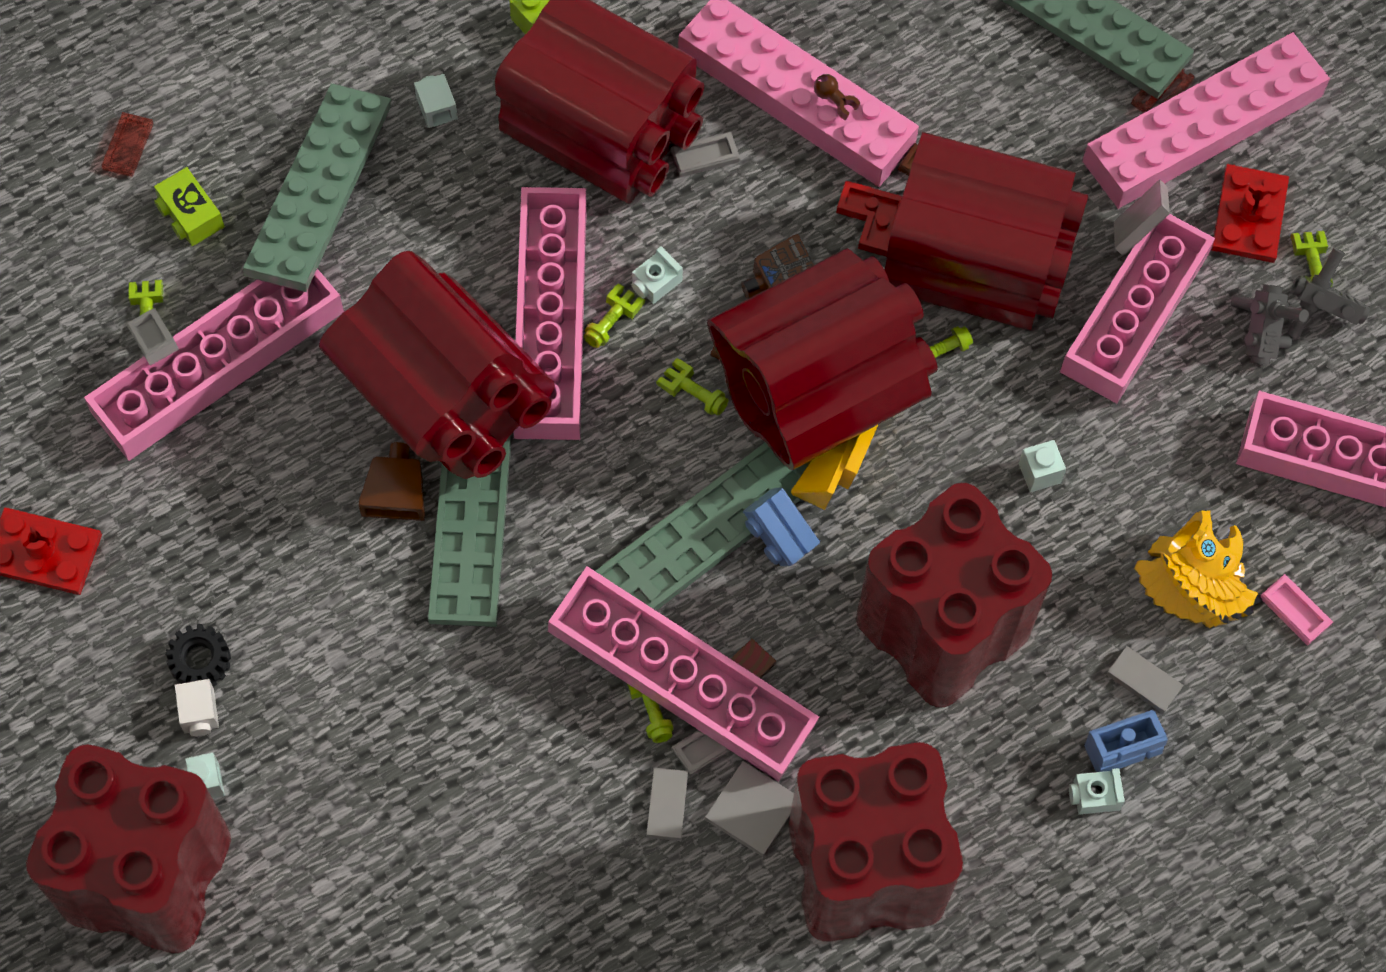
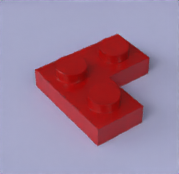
M845 181L836 213L866 221L858 249L887 256L888 244L902 196Z

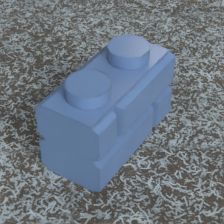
M783 488L769 490L743 511L748 519L745 521L746 527L752 535L757 538L761 537L767 546L764 548V552L775 565L779 563L780 566H791L820 544V541Z
M1150 710L1089 731L1085 749L1096 772L1111 771L1112 769H1120L1143 761L1145 757L1149 759L1161 755L1166 745L1167 737L1154 710Z

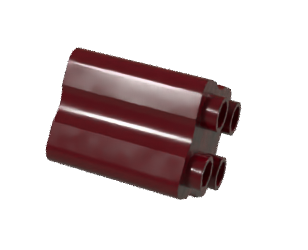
M549 0L531 29L518 40L502 61L496 73V96L501 101L498 115L499 130L623 202L630 204L639 192L652 197L659 190L669 170V163L662 159L671 150V147L676 145L686 150L694 142L703 123V116L695 113V108L702 97L704 83L695 79L696 58L591 0Z
M922 132L892 228L884 270L889 282L893 286L897 287L903 283L908 284L917 295L919 301L1031 331L1036 314L1051 319L1054 317L1088 195L1071 190L1076 172Z
M846 248L707 320L708 330L726 377V385L736 412L745 426L756 437L764 440L776 457L791 471L932 395L928 376L937 372V362L928 344L921 337H916L914 323L923 319L924 316L921 303L908 284L903 283L897 287L893 286L889 282L884 268L873 256L862 260L850 249Z
M404 251L394 256L375 276L361 299L336 319L323 334L319 342V348L419 457L429 462L440 461L451 473L463 479L473 476L482 478L494 472L505 458L506 450L503 445L515 429L519 426L524 429L533 427L547 415L551 408V399L549 397L554 390L555 383L549 375L455 279L446 273H437L423 258L412 251Z
M957 483L930 502L926 513L919 521L907 528L895 530L871 550L856 614V622L859 629L878 650L890 654L900 663L906 674L907 682L928 704L934 707H947L973 687L977 676L982 670L993 663L1005 661L1028 641L1050 586L1052 569L1049 563L1028 541L1016 537L1004 526L999 517L998 509L977 487L968 483Z
M917 742L890 746L877 755L865 758L850 757L844 754L818 757L806 761L800 767L789 818V833L793 855L800 862L805 877L801 899L806 926L810 934L816 939L830 942L856 938L869 929L881 926L894 927L900 930L931 926L942 918L962 872L963 859L957 832L949 823L945 813L944 797L948 786L942 758L933 746Z
M85 744L74 748L66 756L55 784L56 802L54 810L48 821L37 831L26 861L28 875L65 920L74 926L98 933L108 931L124 932L137 938L144 946L176 954L188 950L197 939L206 913L204 900L207 887L212 878L221 870L231 843L229 828L205 783L195 773L167 765L158 767L140 766L127 760L120 752L99 746Z

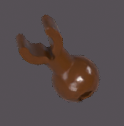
M823 74L817 77L814 81V92L822 99H831L838 106L837 113L840 118L847 120L850 112L845 109L844 105H850L854 110H857L860 105L858 98L851 95L845 96L838 89V81L834 76Z

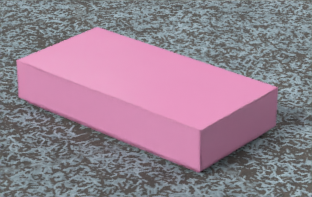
M1285 574L1261 594L1262 601L1307 646L1333 623Z

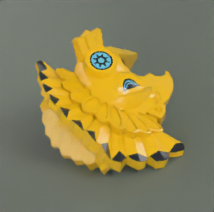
M1210 511L1196 512L1173 537L1160 536L1148 551L1150 556L1160 558H1155L1152 561L1139 560L1134 567V570L1140 575L1139 583L1145 587V595L1153 598L1154 605L1163 607L1165 613L1174 614L1177 618L1188 619L1192 623L1202 622L1208 628L1228 624V620H1239L1241 616H1249L1254 613L1253 605L1262 601L1259 593L1247 589L1246 584L1240 581V578H1244L1245 568L1243 563H1240L1243 553V539L1239 529L1235 525L1230 526L1228 538L1218 541L1212 531Z

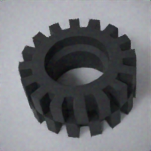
M197 624V629H192L191 625L186 626L187 632L183 634L180 630L175 633L177 639H170L168 642L170 650L166 649L165 654L168 659L166 660L167 666L174 679L176 678L179 684L210 679L212 686H216V680L219 678L223 680L226 677L225 670L229 671L230 669L229 660L231 659V654L222 634L219 631L216 633L215 629L211 626L205 629L203 624ZM198 646L208 648L212 653V657L207 666L201 669H193L186 664V656L191 649Z

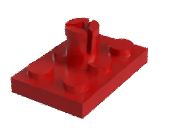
M1226 164L1213 236L1215 240L1211 250L1275 263L1289 176Z
M4 507L0 518V576L81 595L102 533L100 530Z

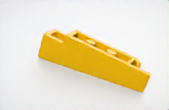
M878 425L813 459L792 488L791 494L825 510L837 485L849 489Z

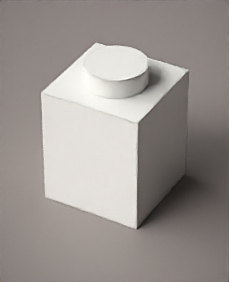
M210 679L176 684L175 692L179 724L184 734L190 733L191 736H204L209 734L211 729L219 728L215 693Z

